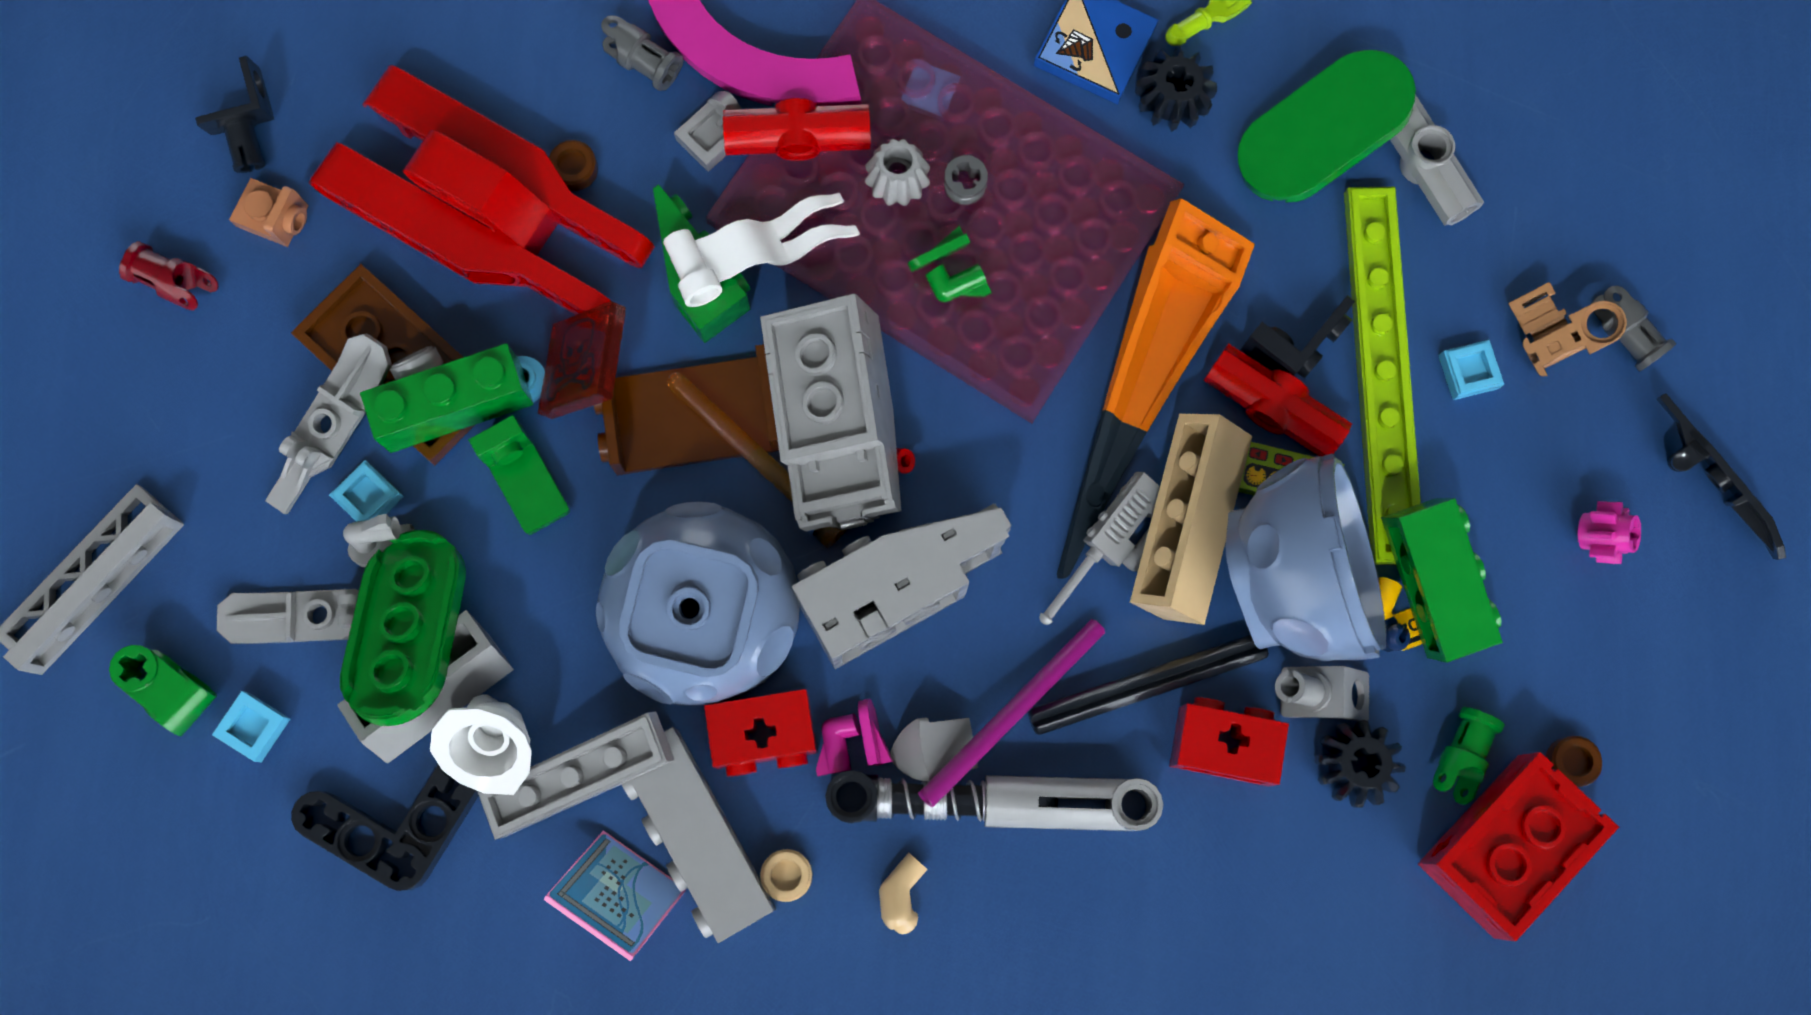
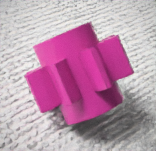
M1597 501V511L1583 513L1578 525L1580 548L1590 550L1589 556L1596 557V563L1622 564V553H1635L1639 548L1641 540V522L1637 515H1629L1630 510L1629 508H1623V502Z

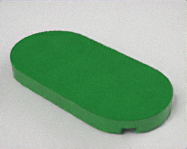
M1378 50L1353 52L1335 61L1256 119L1247 128L1238 147L1239 169L1247 187L1262 199L1273 201V199L1278 201L1285 200L1286 203L1307 199L1397 135L1409 122L1416 93L1415 82L1410 70L1397 57Z
M413 530L401 533L398 539L390 540L393 544L386 547L383 552L378 549L364 569L340 672V690L351 709L362 719L374 725L395 726L420 716L435 702L446 680L465 585L466 568L459 551L447 539L433 531Z

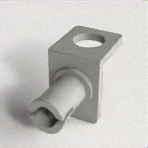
M1346 666L1284 667L1276 679L1275 691L1278 698L1281 699V715L1283 717L1343 718L1352 721L1369 720L1368 672ZM1354 683L1358 693L1356 707L1352 700V687Z

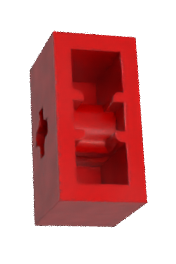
M807 689L704 705L712 765L716 769L726 768L727 777L756 773V763L772 760L777 761L778 769L808 764L807 755L817 753ZM764 721L769 729H776L777 736L768 738V747L760 748L759 743L755 740H749L748 735L757 731V723Z
M1195 697L1194 704L1187 703L1179 707L1169 767L1268 787L1280 785L1289 723L1275 721V712L1254 707H1244V714L1224 711L1225 702L1203 697ZM1231 729V737L1240 740L1239 747L1229 749L1227 752V744L1218 741L1219 734L1228 732Z

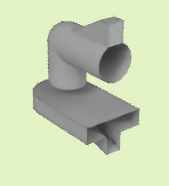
M383 514L369 520L349 523L343 530V537L349 543L348 555L351 560L361 567H366L368 561L378 549L383 552L386 547L393 544L390 540L398 539L401 533L413 531L414 527L411 524L400 525L395 516L389 517L387 514Z

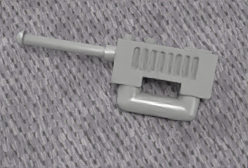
M1135 472L1127 484L1120 489L1119 494L1107 510L1099 514L1098 522L1087 530V536L1083 540L1090 546L1086 553L1087 557L1046 611L1040 613L1039 619L1043 624L1049 625L1053 622L1051 619L1092 565L1098 563L1101 558L1112 566L1119 567L1123 564L1133 572L1138 571L1149 528L1136 545L1129 538L1145 517L1152 519L1160 486L1145 472Z

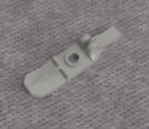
M367 333L347 340L336 366L326 382L317 388L319 393L296 430L291 433V436L286 437L279 447V452L288 458L281 476L265 500L267 503L283 514H289L310 478L332 467L366 413L360 392L383 385L392 365L387 346ZM328 415L332 425L330 430L324 433L321 429V421Z
M359 590L231 593L217 605V632L230 644L348 640ZM324 606L327 610V617L323 622L315 624L312 617L313 612L318 607Z

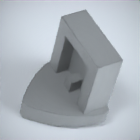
M726 91L716 92L699 111L674 132L676 141L708 172L727 156L724 148L723 110L741 109L734 96Z
M928 718L915 719L901 731L890 751L894 761L892 763L913 779L930 781L973 738L970 718L929 722ZM976 764L972 769L978 768V764Z

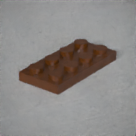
M362 264L291 332L295 338L331 371L336 366L347 340L366 333L387 346L392 364L428 346L436 347L444 362L443 364L464 358ZM390 369L383 384L395 381ZM475 425L414 445L413 447L435 466Z

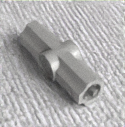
M1415 94V103L1409 122L1390 140L1401 156L1399 167L1402 175L1408 181L1420 186L1443 225L1452 226L1480 209L1484 201L1453 154L1455 152L1453 136L1447 129L1434 124ZM1420 151L1430 153L1435 160L1423 157Z

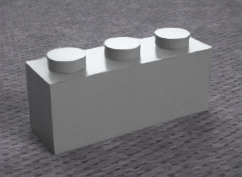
M465 610L458 615L444 686L435 702L424 713L400 725L379 726L362 719L351 709L345 699L337 704L359 741L388 764L430 733L433 726L448 709L463 708L474 697L481 695L514 669L491 636Z

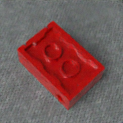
M1541 752L1517 755L1418 863L1494 939L1516 942L1619 828L1609 816L1598 814L1601 809L1559 769H1551L1554 764Z

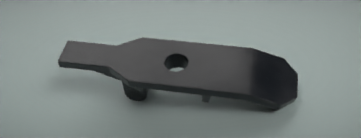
M1666 393L1659 396L1656 400L1675 421L1682 443V448L1668 458L1669 468L1675 472L1687 471L1702 460H1705L1709 467L1704 469V473L1713 485L1722 493L1730 490L1733 494L1724 504L1731 506L1762 540L1773 559L1780 560L1786 558L1785 547L1773 517L1712 444L1691 424Z

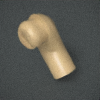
M909 852L884 880L879 889L881 918L887 928L894 929L899 934L910 933L917 926L918 914L912 909L910 889L928 870Z

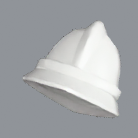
M478 695L471 700L467 708L448 709L432 728L430 752L441 769L462 785L487 794L514 795L530 774L531 740L521 713L508 703L498 702L489 695Z

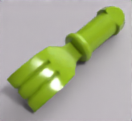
M1209 0L1207 7H1199L1195 10L1194 14L1178 24H1172L1165 34V40L1171 46H1181L1186 43V40L1203 29H1209L1212 26V22L1224 23L1233 19L1246 10L1252 2L1251 0Z

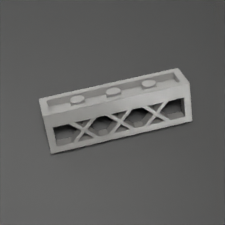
M136 484L1 624L0 642L9 650L3 657L19 671L43 675L185 524L142 486ZM142 502L146 507L128 525V515ZM116 529V535H110ZM111 543L92 563V553L100 544ZM80 566V572H75ZM65 581H75L56 600L57 589ZM44 604V610H38ZM39 618L19 640L14 636L29 619Z

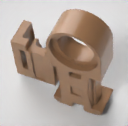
M1550 282L1508 303L1525 335L1530 333L1534 339V342L1530 343L1526 337L1522 345L1540 376H1548L1545 368L1583 349H1586L1590 355L1620 339L1627 326L1626 315L1622 308L1613 302L1598 301L1569 315L1568 318L1571 323L1568 324L1564 317L1567 314L1565 309L1558 311L1550 297L1556 294ZM1545 295H1548L1546 298L1524 308V306L1536 301L1537 299ZM1607 309L1614 313L1618 324L1611 336L1598 338L1589 332L1587 319L1593 311Z

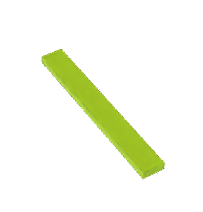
M1348 187L1344 192L1351 298L1355 301L1352 305L1369 540L1375 565H1396L1381 517L1421 503L1395 187Z

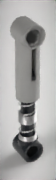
M851 770L841 772L835 776L829 783L825 795L827 807L832 815L840 821L850 824L862 821L877 822V818L879 819L880 817L882 819L884 817L891 819L894 814H906L912 820L916 815H924L925 820H946L947 816H955L957 821L961 819V816H977L980 822L984 821L985 827L1140 831L1155 825L1161 817L1163 810L1162 795L1157 787L1149 781L1139 778L1107 779L986 775L985 782L982 781L980 785H974L971 780L966 785H955L931 808L918 795V792L929 781L914 784L906 783L902 778L899 783H892L890 778L888 780L887 778L878 779V775L863 774L862 772ZM847 783H857L866 791V803L857 812H846L838 805V791ZM1130 790L1141 794L1146 803L1145 812L1138 820L1130 819L1122 810V798ZM1058 799L1106 800V809L1058 808Z

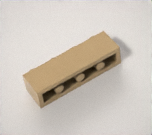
M1179 414L1130 599V603L1164 620L1205 625L1226 543L1228 513L1233 511L1252 440V435L1220 414Z

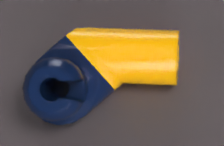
M1379 577L1387 633L1386 649L1382 650L1386 652L1402 651L1409 644L1410 633L1407 628H1404L1402 624L1397 622L1392 613L1402 590V585L1392 579Z

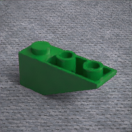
M658 184L653 188L670 293L675 307L705 344L751 310L746 294L751 288L742 274L738 273L732 278L720 282L722 293L713 301L698 307L686 306L678 288L681 280L663 241L671 233L682 229L690 230L694 240L710 234L706 230L698 234L688 221L693 216L682 199L677 194L669 198Z

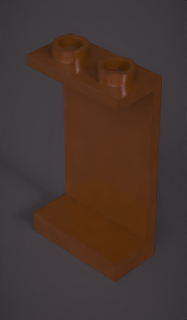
M764 344L755 345L757 357L617 378L612 377L608 368L597 369L599 385L592 386L591 393L596 415L603 414L605 432L598 433L597 435L602 463L609 462V465L618 476L779 451L766 362L767 354H765Z

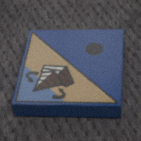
M1065 0L1035 57L1034 66L1118 105L1159 20L1117 0Z

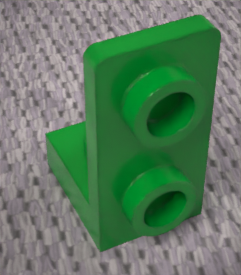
M514 415L468 439L477 457L489 467L526 534L532 535L570 513L568 504L527 431Z

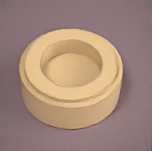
M783 849L772 853L764 861L760 872L761 884L765 892L773 899L781 902H790L802 897L808 891L813 876L808 859L800 852L791 849Z

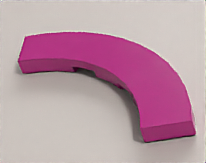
M648 0L660 28L672 45L683 55L684 60L703 77L735 95L769 106L791 98L809 99L814 101L817 106L862 104L851 54L819 59L776 55L753 47L730 34L715 21L700 0Z

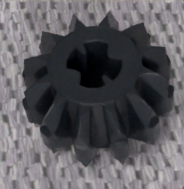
M1181 46L1174 50L1171 58L1161 49L1156 53L1153 62L1147 61L1143 64L1140 71L1141 79L1136 83L1135 93L1142 97L1139 103L1140 112H1154L1151 119L1153 126L1160 123L1162 119L1168 120V126L1172 132L1178 128L1181 120L1191 129L1192 126L1196 125L1199 116L1205 117L1210 112L1213 105L1210 99L1216 95L1217 83L1210 80L1214 73L1213 65H1198L1201 59L1199 52L1192 55L1189 59L1184 57V52Z
M1360 720L1356 722L1353 729L1347 723L1337 725V738L1330 735L1323 736L1320 742L1330 752V755H1317L1314 761L1320 766H1328L1329 772L1322 774L1318 781L1321 785L1336 782L1331 795L1335 801H1342L1349 795L1351 806L1353 808H1362L1366 799L1373 805L1384 803L1383 790L1390 793L1398 791L1400 786L1390 774L1405 772L1406 767L1401 762H1392L1391 755L1399 753L1402 746L1399 743L1384 745L1388 736V729L1379 727L1371 733L1368 721ZM1364 756L1368 767H1362V772H1355L1351 762L1358 760L1357 757Z

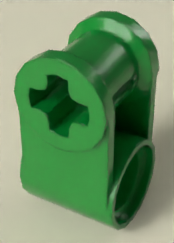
M130 645L116 652L110 661L109 673L115 685L140 704L146 713L157 723L180 737L185 734L217 697V694L203 681L180 667L170 657L158 650H150L141 645ZM141 662H145L143 669L147 672L143 679H140L142 673L137 668Z

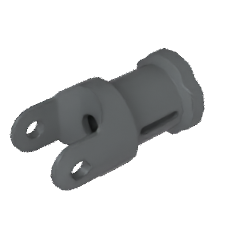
M611 15L603 19L601 28L608 35L603 41L604 51L615 58L616 62L626 70L635 69L652 80L653 87L658 91L667 90L676 80L683 66V55L676 51H666L651 41V35L648 32L626 22L618 16ZM610 23H616L617 26H616V27H610L609 24H610ZM616 44L617 48H611L610 45Z
M1611 286L1605 291L1604 295H1600L1593 300L1592 304L1598 301L1613 302L1624 311L1627 326L1624 334L1618 340L1637 361L1635 367L1639 372L1658 360L1676 345L1672 338H1664L1647 318L1649 311L1638 300H1634L1623 287ZM1614 293L1620 295V301H1615L1613 299ZM1601 309L1593 311L1602 322V327L1606 334L1611 336L1618 324L1614 313Z

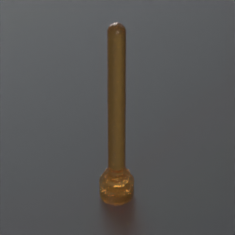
M679 372L672 373L667 380L668 387L793 503L789 472L688 378ZM829 526L815 529L812 535L826 548H829L848 529L842 530Z

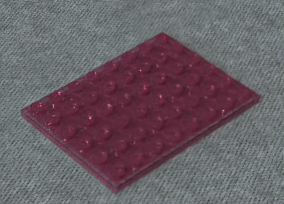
M857 0L816 59L851 54L862 104H869L871 149L821 151L815 158L804 161L785 160L778 157L776 153L749 154L707 214V224L719 230L738 220L771 221L780 217L799 201L808 197L840 193L844 200L843 203L814 212L780 241L784 243L793 240L811 228L829 224L842 226L856 225L860 234L851 238L828 240L819 244L793 263L775 266L829 299L856 294L879 316L882 332L1033 424L1160 226L1170 201L1177 199L1185 184L876 0ZM891 139L897 141L905 139L908 144H914L922 151L923 158L930 165V171L927 174L930 180L929 186L922 189V197L920 199H911L906 206L898 202L887 205L883 198L873 197L872 187L865 183V178L869 174L865 164L873 157V152L881 144H888ZM962 155H971L980 159L988 171L987 188L983 197L970 205H960L953 202L944 190L945 170L948 163ZM894 170V171H892V173H894V174H902V173H904V172L901 171V170ZM967 171L959 172L958 180L953 179V182H962L964 189H971L973 180L978 181V178L972 179L968 176ZM959 225L963 234H967L970 243L965 248L915 272L910 271L907 264L909 261L933 249ZM941 264H944L949 276L978 264L986 277L987 284L992 293L986 297L960 296L949 302H941L935 297L925 275Z

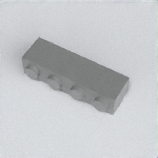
M672 727L664 733L675 760L621 785L631 800L639 797L648 815L641 819L642 823L656 846L664 843L673 859V861L666 864V867L679 891L682 892L688 888L698 907L691 910V913L705 938L714 935L717 943H720L775 911L776 907L770 896L763 889L757 872L679 730Z

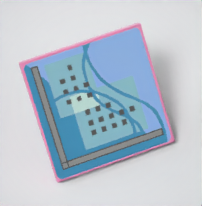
M603 830L548 892L544 900L631 961L679 901L686 889L680 892L671 877Z

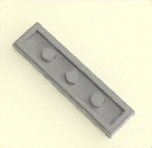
M648 712L530 767V774L514 795L487 794L478 791V795L496 840L505 838L668 764L675 759L657 712Z

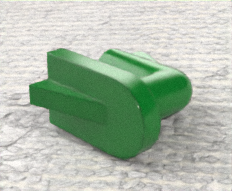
M959 225L933 249L907 263L911 272L922 269L965 248L970 243L967 234H963ZM941 264L925 275L935 297L941 302H949L960 296L986 297L992 293L987 284L986 277L978 264L952 276H949L944 264Z

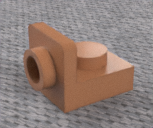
M250 178L229 220L238 228L288 247L293 236L299 234L303 229L307 219L306 210L309 205L290 187L284 186L280 190Z

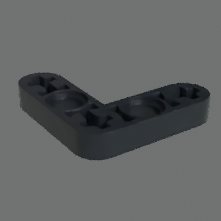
M438 764L397 832L340 797L321 791L302 795L293 806L291 821L295 830L302 836L388 888L396 891L413 890L422 886L429 878L479 795L477 790L465 785H459L451 796L452 799L460 800L457 809L449 801L435 798L434 794L437 790L448 794L455 782V779L445 773ZM326 803L327 805L324 808L326 816L340 822H344L346 814L350 818L338 830L327 824H315L312 827L311 823L314 817L308 813L311 806H322ZM433 806L439 807L444 811L447 822L445 829L435 837L426 835L420 827L422 813ZM359 826L368 827L375 836L373 849L364 856L354 854L349 847L350 834ZM336 834L335 840L332 841L331 837ZM391 840L393 845L386 850L388 842ZM385 851L397 858H407L411 854L414 856L411 866L416 869V873L414 876H403L399 880L397 875L400 869L388 860H380L377 868L374 866V863Z

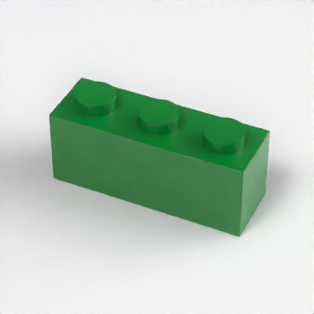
M507 343L360 392L373 438L390 453L534 405L520 361Z
M1435 498L1381 517L1427 658L1448 663L1503 643L1498 629L1502 624L1501 616L1496 605L1488 599L1483 580L1486 578L1485 567L1481 558L1472 550L1467 535L1470 531L1469 518L1463 507L1457 504L1456 498Z

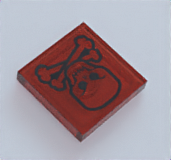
M610 301L553 324L538 414L554 419L612 399L626 307Z

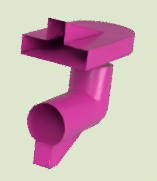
M870 698L858 702L860 725L854 713L833 717L823 723L822 737L824 743L816 767L817 776L850 771L851 765L846 738L859 736L861 732L868 766L894 762L880 733L876 710Z

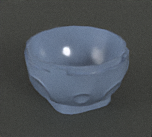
M1334 454L1310 459L1302 458L1286 465L1257 487L1255 495L1245 508L1228 513L1225 545L1226 559L1232 585L1251 637L1259 649L1281 645L1299 656L1321 661L1379 658V650L1386 649L1387 633L1384 606L1369 537L1350 478L1341 460L1337 459Z
M686 502L676 504L663 512L645 519L631 532L624 535L614 546L607 558L596 606L597 625L607 649L619 670L623 673L625 680L647 697L663 704L683 706L709 705L732 701L765 683L786 659L798 630L799 602L792 589V586L798 583L794 566L781 544L761 524L715 503ZM687 598H693L699 603L700 611L695 618L686 617L682 612V603Z

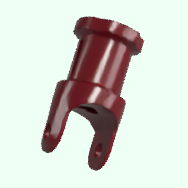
M136 241L129 246L119 265L121 279L132 283L140 282L155 289L160 298L187 310H195L198 307L197 299L188 290L199 287L208 292H215L219 288L218 281L209 272L180 258H166L154 252L152 246L140 241Z

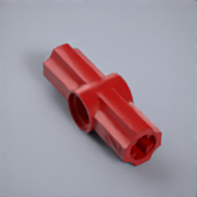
M791 98L778 102L775 108L723 110L725 154L776 153L778 157L785 160L804 161L815 158L821 151L871 149L869 104L817 106L814 101L809 99Z
M1229 343L1203 380L1246 408L1247 416L1259 427L1273 434H1286L1318 456L1334 454L1345 440L1353 425L1309 396L1310 391L1308 387L1297 377L1282 370L1275 369L1271 371Z

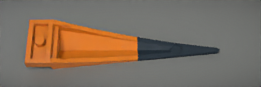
M1182 198L1170 201L1156 241L1147 250L1058 567L1057 578L1065 579L1070 575L1086 544L1083 540L1087 536V530L1098 521L1099 514L1103 512L1124 471L1166 399L1209 331L1240 287L1255 243Z

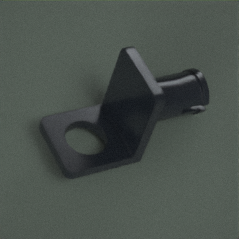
M248 56L239 57V62L251 103L195 118L197 126L208 134L217 135L225 133L233 161V169L237 173L252 172L250 165H254L256 170L266 166L261 155L254 127L257 124L275 120L259 66Z

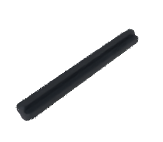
M1251 635L1034 707L1028 712L1029 720L1034 732L1037 735H1041L1263 660L1269 655L1268 648L1259 649Z

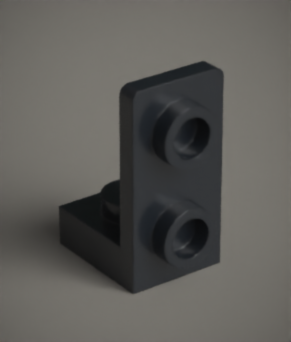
M1347 295L1302 351L1294 347L1292 338L1286 332L1277 327H1269L1264 322L1260 323L1240 350L1271 371L1275 369L1282 370L1293 376L1298 373L1305 379L1323 357L1316 350L1326 337L1334 343L1351 323L1352 319L1345 313L1355 301Z

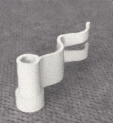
M841 194L811 196L799 201L783 215L771 221L738 220L724 226L711 235L694 240L691 231L688 229L678 230L668 235L663 243L681 280L678 288L686 306L698 307L713 301L722 293L720 282L732 278L749 267L763 263L779 266L787 265L801 259L816 246L828 240L858 236L860 233L856 225L842 226L829 224L811 228L793 240L784 243L780 241L814 212L843 203L844 200Z

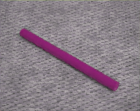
M1091 619L918 792L920 798L929 807L933 808L1105 634L1102 625L1096 620Z

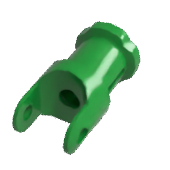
M1462 707L1458 716L1462 720L1451 746L1444 747L1433 778L1435 789L1445 792L1453 787L1457 777H1459L1453 796L1455 801L1461 805H1466L1475 798L1489 767L1486 758L1496 734L1503 731L1505 726L1496 717L1470 707ZM1446 775V780L1441 782V778ZM1468 790V794L1463 797V792Z

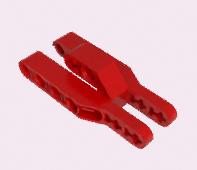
M389 65L362 105L363 107L368 105L381 117L396 125L401 133L409 139L415 136L423 141L403 169V173L424 190L338 142L333 145L308 181L309 184L329 200L472 283L528 287L582 319H593L595 326L604 328L615 311L616 305L596 289L537 255L558 224L636 268L644 266L655 249L654 244L634 228L572 194L543 149L406 71Z

